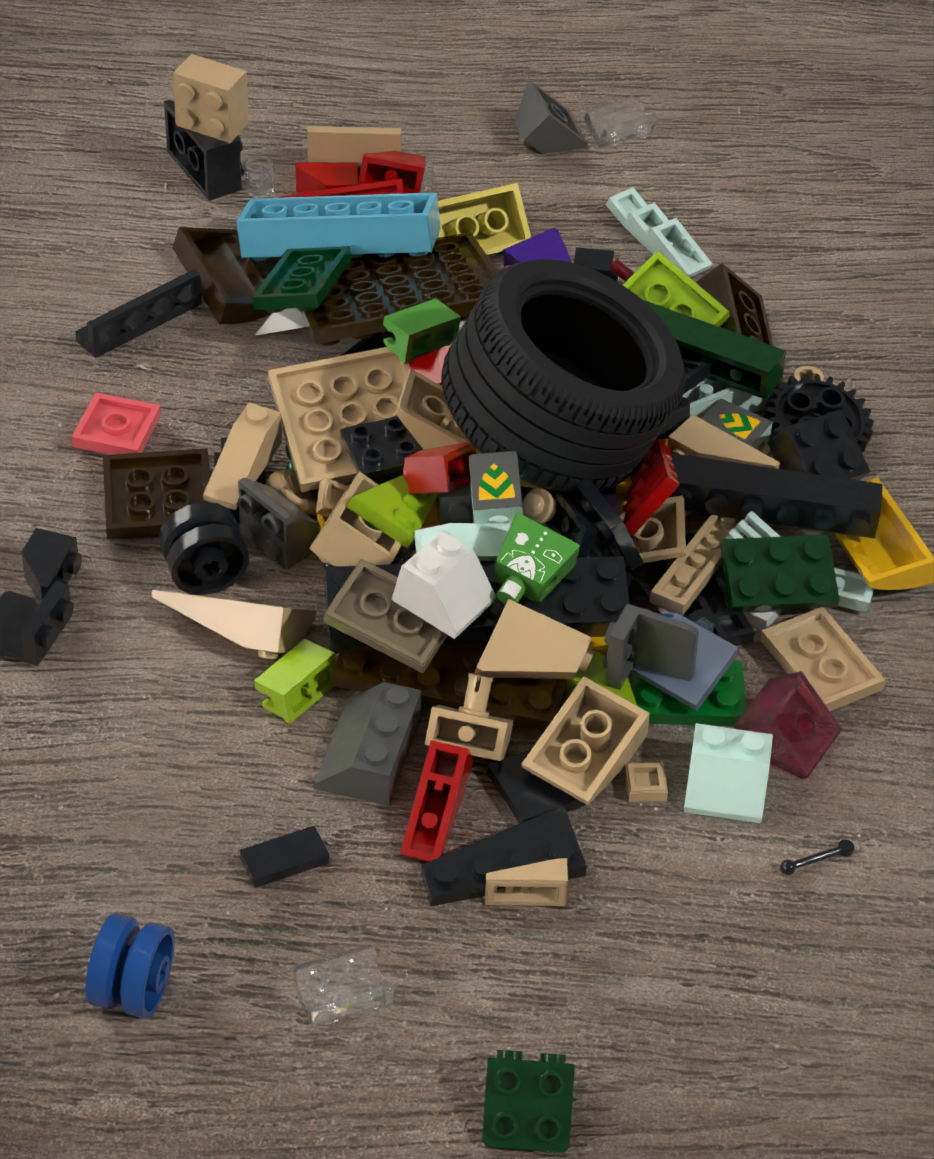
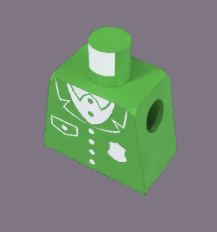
M517 512L495 564L493 578L496 582L502 584L497 592V598L505 605L508 599L518 603L522 596L534 602H541L575 566L580 545Z

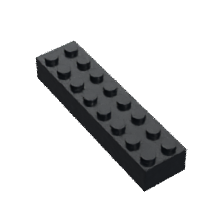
M624 556L577 558L572 570L541 602H534L522 596L518 603L585 635L603 637L609 624L612 621L617 622L627 603L630 604ZM479 561L496 595L494 603L455 639L447 635L443 643L489 641L505 608V604L497 598V592L502 584L496 582L493 578L496 561ZM403 564L375 566L398 577ZM356 566L326 567V610ZM327 624L328 649L335 654H339L341 647L369 646Z

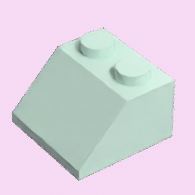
M696 723L683 812L761 824L773 734Z

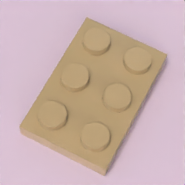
M823 606L761 630L760 641L821 715L884 690L886 679Z

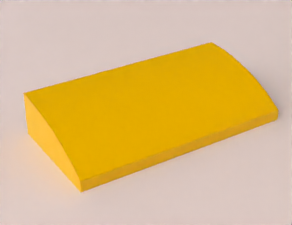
M878 477L866 480V482L882 484ZM882 484L881 513L875 539L834 533V535L869 588L902 590L933 584L934 556Z

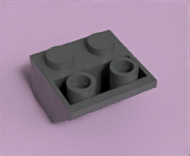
M244 477L238 481L239 529L247 541H252L264 551L270 560L277 561L286 570L314 553L309 548L319 533V524L273 487Z

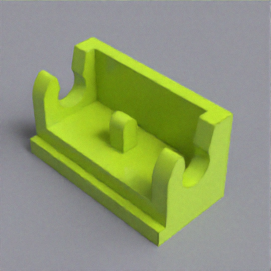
M303 639L253 681L256 690L271 698H266L261 702L262 706L291 724L334 687L331 686V675L336 663L335 653Z

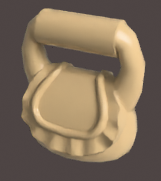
M279 470L268 477L266 485L273 487L304 513L317 516V499L312 495L311 490L301 492L294 470Z

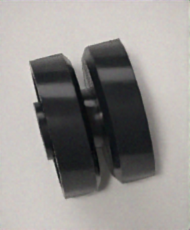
M200 502L187 505L174 512L163 523L159 532L160 548L167 561L171 578L180 590L189 594L208 595L220 592L234 585L244 575L249 565V552L240 535L237 521L228 508L218 503Z

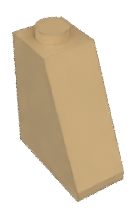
M508 599L479 660L475 674L492 678L574 679L578 669L586 672L595 651L588 648L592 637Z

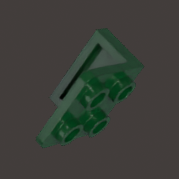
M497 1050V1058L488 1057L482 1131L483 1143L488 1147L565 1152L570 1145L575 1064L565 1063L566 1055L540 1053V1061L522 1060L523 1052Z

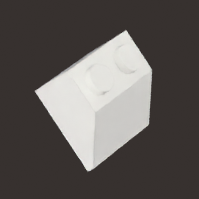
M442 530L401 566L391 600L455 639L494 603L496 595L474 549Z

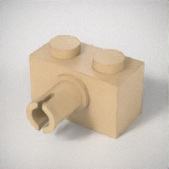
M469 673L463 707L459 706V709L443 705L432 707L424 745L429 746L430 741L433 740L467 748L470 750L471 755L501 761L507 756L514 720L489 715L486 708L493 678Z

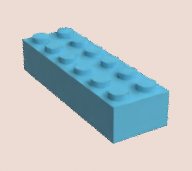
M437 193L254 198L248 201L236 221L241 258L251 257L255 261L283 256L287 249L350 246L352 258H358L364 254L390 257L396 253L422 256L432 252L441 229Z

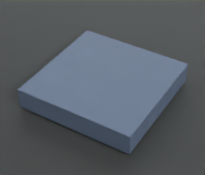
M675 612L671 617L672 619L686 622L696 627L699 631L693 678L690 681H686L638 664L633 668V672L638 678L697 711L739 654V649L737 646Z

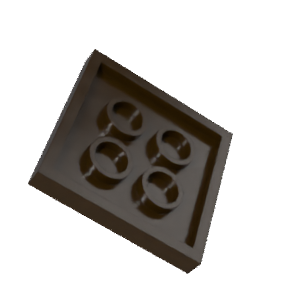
M208 448L103 455L107 539L159 536L163 523L174 512L187 505L208 502L203 500V494L210 480Z

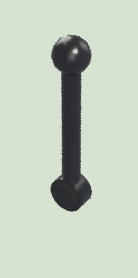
M845 839L839 842L838 847L796 861L784 860L780 865L781 872L785 875H791L797 868L839 854L844 857L851 856L854 844Z

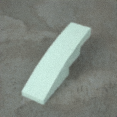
M634 187L609 197L606 206L650 253L654 255L659 251L688 277H692L712 267V262L678 219L668 220L655 202L647 205Z

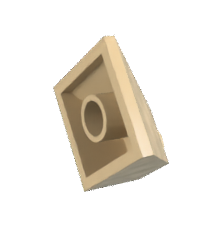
M683 496L667 498L635 535L629 532L644 563L686 556ZM624 505L612 507L624 521Z

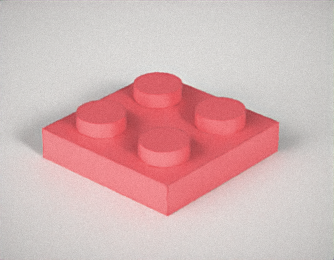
M95 392L71 437L72 447L109 455L142 453L161 417V407L156 404Z

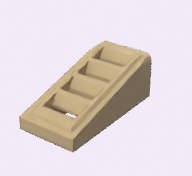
M567 858L552 859L486 873L485 905L565 906L568 886Z

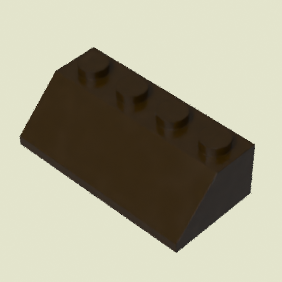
M723 263L696 281L701 288L729 311L730 317L720 326L721 328L774 346L762 295Z

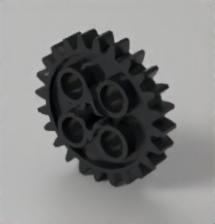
M802 373L800 381L793 376L789 377L787 384L780 381L777 389H773L763 409L765 411L763 418L773 422L771 439L787 426L842 410L863 453L872 436L873 430L871 428L874 420L869 418L871 409L863 408L866 400L864 398H854L857 390L845 391V382H841L836 386L833 384L831 376L827 378L826 382L821 381L817 373L813 380H809L808 376Z

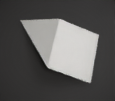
M290 308L272 313L255 336L305 328L307 326L298 308Z

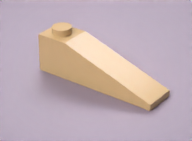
M152 590V598L244 648L257 649L258 657L279 660L281 653H288L299 644L316 619L317 613L315 610Z

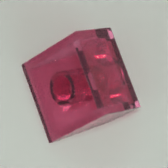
M802 671L769 679L733 726L739 730L773 734L770 764L801 779L809 777L842 731L841 726Z

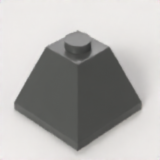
M530 81L526 85L515 119V124L520 132L519 140L528 149L534 147L542 154L584 148L587 142L569 110Z

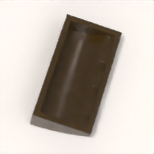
M179 227L172 249L187 272L195 269L200 273L201 295L219 324L243 323L272 314L266 312V310H254L252 297L267 277L257 261L252 260L251 257L241 258L239 237L236 229Z

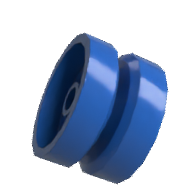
M116 913L109 915L100 929L90 956L85 987L88 1003L111 1010L121 1002L122 1009L126 1014L144 1019L151 1017L161 1001L169 979L175 947L173 929L150 922L140 930L139 923L135 918Z

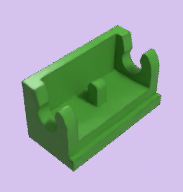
M433 299L384 316L383 325L388 331L393 332L396 341L390 337L385 338L383 341L389 350L400 357V361L403 364H407L416 358L452 344L458 335L461 316L438 299Z

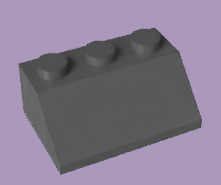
M383 682L347 699L314 782V789L389 806L420 723L421 690Z

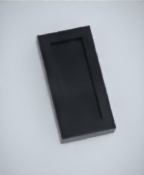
M315 826L240 850V859L254 888L330 863L329 853Z

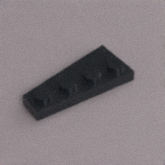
M563 805L421 865V877L430 906L432 907L485 896L486 873L552 859L567 858L569 880L586 876L587 866Z

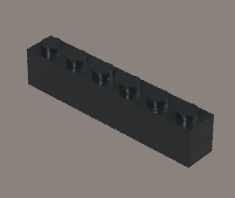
M671 453V462L675 466L673 471L677 473L676 480L679 481L680 485L668 498L683 496L685 511L745 519L747 514L753 511L765 523L875 539L881 513L882 484Z

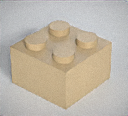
M191 54L173 72L176 126L231 143L249 124L247 71Z

